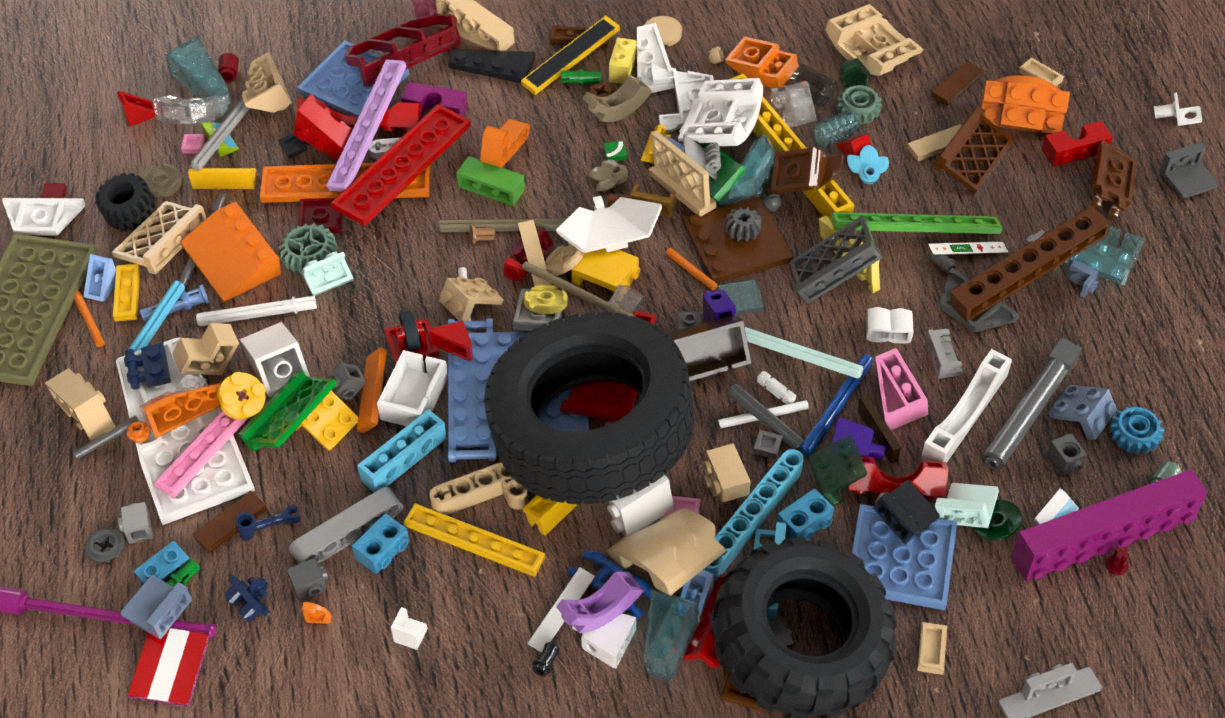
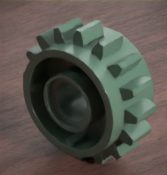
M862 85L846 88L844 93H840V97L837 100V112H841V117L850 123L866 124L872 122L874 117L878 118L882 106L881 98H878V93L869 87Z

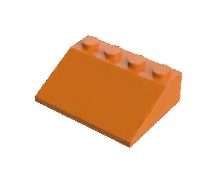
M236 201L216 210L180 241L184 250L223 303L281 275L278 256Z

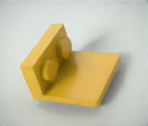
M330 391L297 429L303 426L326 450L330 451L358 423V416Z

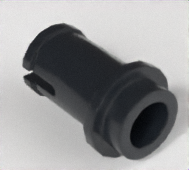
M551 642L545 643L538 659H535L532 663L534 673L542 677L551 673V665L560 652L557 645Z

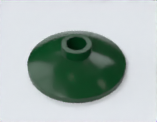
M996 500L989 527H974V530L979 536L989 540L1007 538L1020 527L1022 521L1021 512L1010 501Z

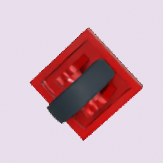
M406 310L399 313L400 325L384 329L395 366L403 350L423 355V361H425L426 356L439 357L438 348L431 345V327L428 318L415 321L411 310Z

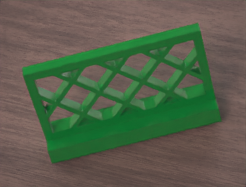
M297 370L238 435L251 451H257L260 447L279 449L338 383L334 378L307 377L303 371Z

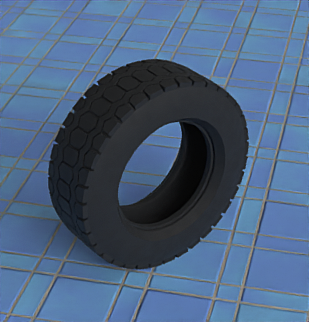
M595 312L581 313V317L578 314L565 316V320L558 318L548 322L549 326L545 323L533 329L534 333L529 331L519 338L520 341L516 340L507 348L508 351H505L500 356L498 363H495L488 377L484 395L485 412L491 436L502 465L519 485L531 493H535V495L545 499L550 498L551 501L564 503L566 500L567 504H581L582 500L584 504L599 503V499H602V503L617 500V495L621 499L634 494V489L636 492H639L650 486L649 482L653 484L663 477L664 473L666 474L675 465V462L679 461L684 453V449L686 450L694 427V402L686 362L677 344L659 327L657 328L650 322L643 321V319L634 316L628 317L626 314L614 313L613 315L612 312H598L597 315ZM617 382L626 384L641 394L638 403L629 414L610 425L598 429L578 432L561 431L546 425L540 420L544 408L553 398L582 384Z

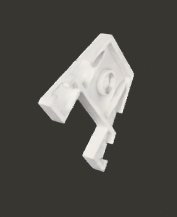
M653 64L650 69L653 84L674 83L679 113L659 115V124L665 126L667 134L682 128L690 112L692 102L699 97L698 94L704 81H712L714 78L713 75L692 71L687 73L676 71V68L668 67V69L658 68V65Z

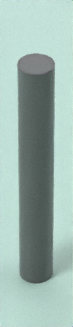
M135 415L73 451L75 457L80 459L128 431V426L133 422L139 421V419Z

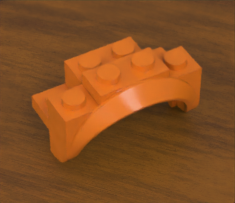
M1015 75L1003 77L995 81L987 80L981 101V108L985 110L982 115L997 127L1044 134L1062 131L1064 116L1067 113L1070 92L1061 91L1049 81L1032 76Z

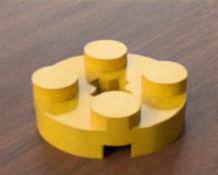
M235 372L220 384L217 391V399H219L221 404L220 408L227 416L236 420H244L245 418L255 416L263 408L266 388L256 377L248 373ZM243 391L245 393V396L247 397V400L243 399L242 401H239V396L236 394V392Z

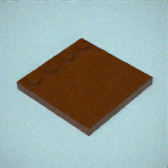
M761 196L715 208L703 216L691 214L682 217V224L709 278L715 283L788 264L794 258L770 211L763 204ZM739 206L742 209L749 207L750 211L756 210L757 215L761 216V231L755 240L749 238L748 242L742 239L738 242L737 238L730 239L729 233H726L725 220L727 214H730L732 209L737 210Z

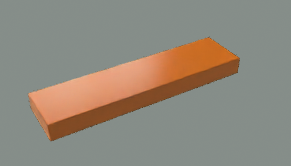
M381 347L366 358L364 373L366 383L362 388L357 431L362 434L378 425L379 411L377 402L382 394L387 350Z

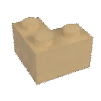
M209 323L201 339L180 338L172 355L181 374L222 375L239 342L230 324Z
M734 443L706 451V461H703L705 474L702 475L705 488H710L713 496L719 495L722 503L750 495L751 481Z

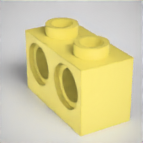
M617 38L609 63V82L623 84L627 77L632 75L637 58V40Z

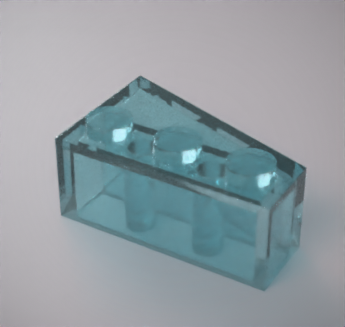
M651 589L644 661L648 675L672 682L701 617L697 602Z

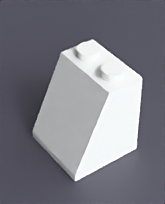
M282 322L240 339L247 360L260 383L265 386L266 394L269 398L273 397L297 370L303 371L307 377H310L297 340Z
M665 475L653 484L649 482L650 486L639 492H636L634 489V494L621 499L617 495V500L608 501L609 506H607V509L613 519L611 525L617 533L621 532L624 536L631 535L649 526L666 512L674 509L669 479Z

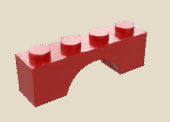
M850 456L847 484L848 489L853 490L856 494H866L867 491L877 492L878 495L887 491L891 493L905 481L909 480L926 498L937 499L939 496L946 497L948 466L946 462L921 461L918 468L911 474L904 477H892L886 475L878 468L874 457Z

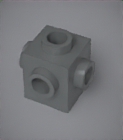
M340 362L328 376V378H334L338 383L331 391L338 398L349 401L366 383L358 366Z

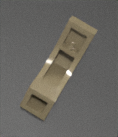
M629 75L622 86L613 94L599 97L586 92L582 99L588 104L587 108L600 121L614 122L636 111L646 101L652 90L641 79Z

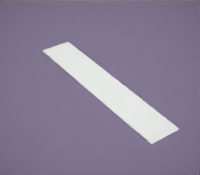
M581 567L577 570L527 643L528 645L542 652L545 643L552 641L564 623L561 617L562 614L556 606L562 599L579 600L594 579V575Z

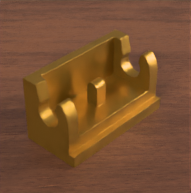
M640 184L634 185L630 199L662 204L659 216L671 218L677 201L675 191L671 192L670 197H664L657 194L640 192L638 190Z

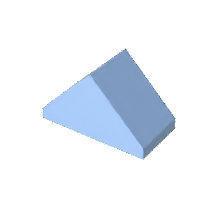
M90 254L83 297L102 302L107 300L115 286L116 268L111 258Z
M702 570L684 584L675 613L696 621L699 620L713 590V573Z

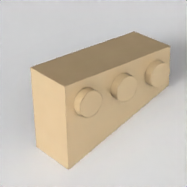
M68 368L45 382L55 402L69 417L72 416L79 422L76 424L80 430L84 429L90 442L115 427L103 404L106 402L104 396L99 390L95 391L89 381L85 382L80 373L75 374Z

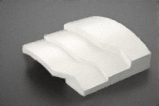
M760 79L704 81L698 94L699 97L692 102L688 117L679 130L678 140L683 141V135L686 134L692 140L698 141V143L717 142L718 146H738L743 143L750 135L760 111L763 95V85Z

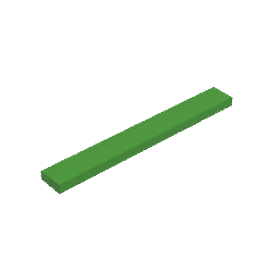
M832 212L830 215V221L834 230L842 229L861 216L866 219L870 231L1001 234L1003 228L997 217L840 212ZM862 225L856 228L855 230H861Z

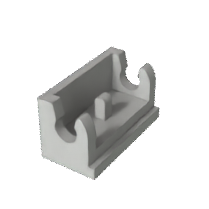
M948 329L928 330L925 345L938 379L961 376L963 374V370L960 368L962 363L957 360L950 336L941 337L950 334Z

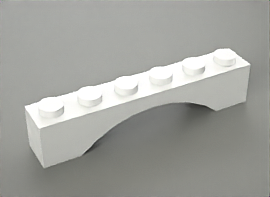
M993 349L990 350L956 407L940 425L935 427L925 441L921 456L922 460L948 462L1008 376L1012 362L1011 358Z

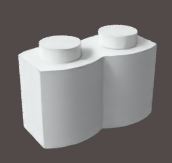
M881 307L867 309L865 318L866 340L871 342L890 341L892 343L904 344L911 342L913 337L912 311L903 308L888 310Z

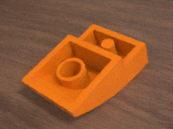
M744 37L725 59L727 65L740 74L744 73L748 79L759 78L762 85L779 91L798 68L797 54L779 51L778 44Z

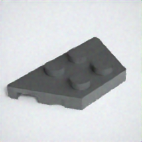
M954 268L950 269L939 306L942 311L973 333L1018 321L1020 314L1000 301L966 322L950 305V293L955 286L962 285L970 279Z

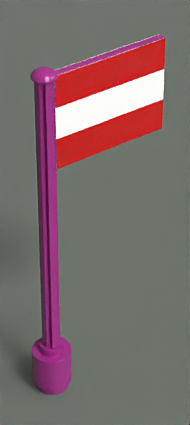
M0 587V612L21 615L24 611L30 609L135 625L122 617L121 611L33 599L27 596L25 590ZM176 620L161 639L148 633L127 696L134 699L189 707L209 639L213 638L217 631L216 625L214 623L208 625Z

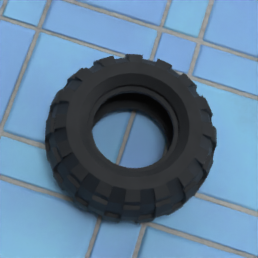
M805 537L785 539L778 545L776 542H770L751 551L748 558L738 560L727 573L722 586L719 588L711 613V632L715 637L713 647L718 661L724 669H728L730 672L729 680L741 694L748 693L757 700V706L770 713L774 709L786 713V718H809L810 716L830 718L842 715L846 709L858 707L872 695L884 679L894 659L897 645L894 630L897 624L893 606L890 600L885 599L886 589L875 573L870 575L864 569L863 560L852 552L846 555L836 550V544L824 540H819L817 543L806 542ZM786 600H799L811 603L823 610L833 620L840 635L841 647L837 651L823 656H806L796 653L784 646L775 637L768 624L766 610L770 606Z

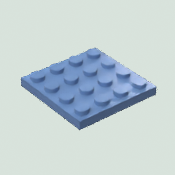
M344 41L297 87L298 94L307 98L312 94L329 108L342 114L359 117L374 84L369 87L364 86L359 68L347 65L345 54L349 47L354 44ZM370 51L357 55L364 58L365 64L382 57ZM409 68L404 71L399 84L409 75Z
M860 504L852 553L864 561V569L870 575L875 573L886 589L885 599L945 610L957 522L938 518L905 545L873 509V506Z

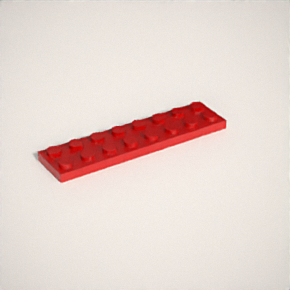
M438 104L331 202L332 209L366 226L471 127L470 120Z

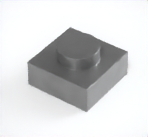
M760 430L754 445L753 454L776 459L782 442V435Z

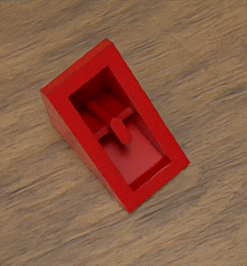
M122 91L117 92L123 115L129 126L158 116L159 113L152 101Z
M868 134L853 136L837 143V147L846 157L848 155L860 156L864 146H872Z
M464 321L431 328L430 341L432 346L471 362L473 359L472 343Z

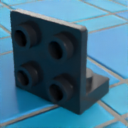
M909 480L905 481L890 494L887 491L873 506V509L905 545L940 517V514Z

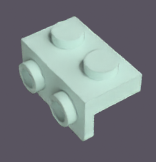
M332 252L319 262L312 260L306 263L302 270V275L312 296L353 281V276L345 261L344 252L339 254Z

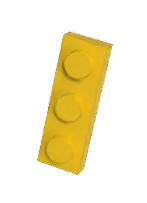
M138 264L116 266L113 306L115 322L137 320L140 267Z

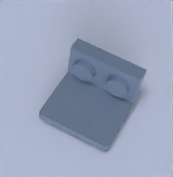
M151 575L124 607L121 615L138 627L161 639L189 605L192 598L187 587L178 582L175 587H172Z

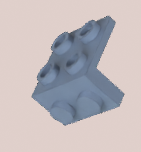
M1069 385L1049 410L1048 414L1053 419L1080 422L1086 438L1096 440L1117 411L1109 389Z

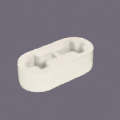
M401 138L373 140L369 146L370 156L378 160Z

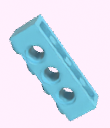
M429 409L357 465L361 482L373 493L390 485L447 439L444 421Z

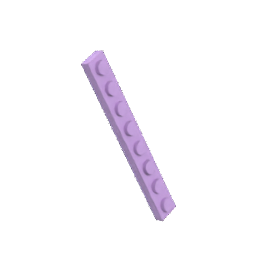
M385 61L326 185L329 191L343 192L353 183L407 67L404 61Z

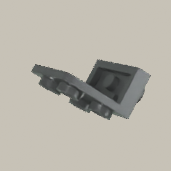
M1202 142L1171 150L1164 156L1160 172L1182 198H1188L1215 189L1218 186L1217 180L1201 162L1206 150V146Z

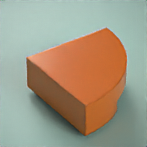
M303 603L302 611L306 622L331 623L332 615L327 609L314 603Z

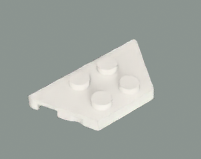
M81 198L2 199L14 234L29 236H58L85 207V201Z

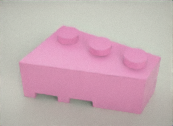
M897 348L876 356V371L883 417L889 429H896L928 415V400Z

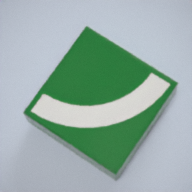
M624 141L603 143L606 160H627Z

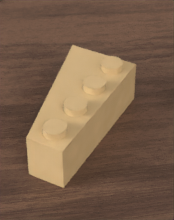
M436 0L437 14L453 15L460 37L493 51H506L514 44L513 27L474 0ZM439 25V27L445 28L447 25Z

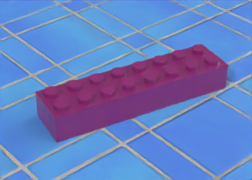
M1192 469L1020 531L1011 559L1025 581L1033 578L1041 579L1047 573L1055 570L1062 571L1073 563H1084L1090 557L1098 554L1105 555L1116 547H1126L1135 540L1141 538L1143 540L1148 539L1159 531L1163 530L1166 532L1178 524L1191 523L1197 518V513L1203 505L1208 491Z

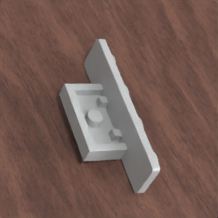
M1073 663L1064 666L1058 664L1048 672L1043 674L1034 673L1028 676L1021 692L1000 699L998 705L1006 718H1030L1101 691L1102 686L1090 667L1077 671Z

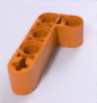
M508 119L500 129L487 126L482 138L481 162L502 168L527 140L530 125Z

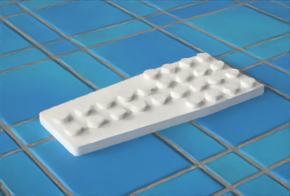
M180 337L163 342L171 383L148 388L145 381L140 383L139 389H131L126 376L128 368L124 364L125 356L119 357L116 360L129 418L136 415L139 421L146 422L139 405L160 395L207 386L201 374L180 373L172 355ZM141 350L134 352L136 356L142 355ZM144 366L137 367V370L143 371ZM220 408L158 438H155L150 429L149 438L142 443H136L141 467L162 525L243 496L250 491H255L233 435L175 498L160 491L154 485V482L221 412Z

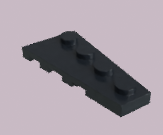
M455 49L448 61V66L455 70L521 83V80L528 75L536 58V53Z

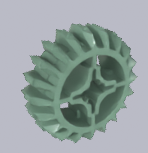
M306 223L302 227L297 225L296 229L289 228L288 233H283V239L279 240L278 246L280 260L287 269H291L293 273L299 271L301 276L306 263L312 260L319 262L324 260L326 255L337 252V243L329 228L325 229L323 225L317 227L315 223L311 226H308Z

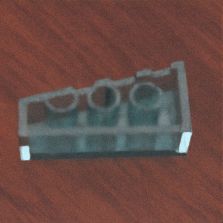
M198 36L164 54L169 72L211 110L216 112L231 103L227 85Z

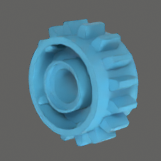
M1135 406L1131 408L1125 407L1123 412L1120 410L1117 412V415L1112 419L1110 433H1113L1112 440L1116 441L1117 446L1126 452L1148 454L1150 449L1156 450L1157 445L1161 443L1164 428L1160 427L1162 422L1158 420L1156 414L1146 408Z

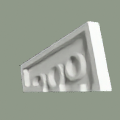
M656 23L637 27V78L641 79L652 90L651 93L674 88V83L653 84L651 65H658V68L663 69L671 67Z

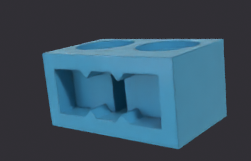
M814 488L778 513L777 522L786 523L785 536L788 539L805 537L807 542L813 537L815 532L821 528H827L832 523L834 507Z
M385 513L352 545L354 558L377 574L381 569L386 568L390 564L392 558L398 552H402L407 547L409 542L407 528Z

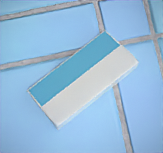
M1060 488L1036 516L1032 527L1075 512L1079 508Z

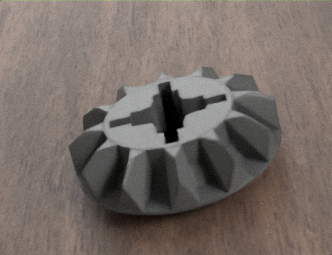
M103 528L94 532L87 539L85 551L90 560H94L98 564L101 562L110 563V560L114 558L119 559V554L125 551L124 545L126 542L120 531L113 528ZM109 543L111 548L108 547L103 551L101 546H106Z

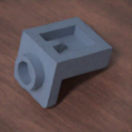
M1075 259L1070 266L1067 279L1082 286L1080 296L1085 298L1089 292L1093 293L1099 283L1096 280L1099 271Z

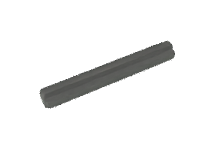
M733 384L729 388L728 395L772 432L782 435V440L795 450L800 448L804 440L738 384Z

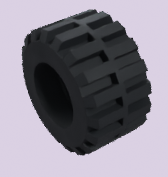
M121 173L120 176L114 175L112 179L104 181L105 184L99 187L100 191L96 193L97 199L95 201L110 227L113 226L116 230L120 228L122 231H126L127 228L133 230L136 226H140L154 212L153 209L156 208L155 199L145 180H142L139 175Z

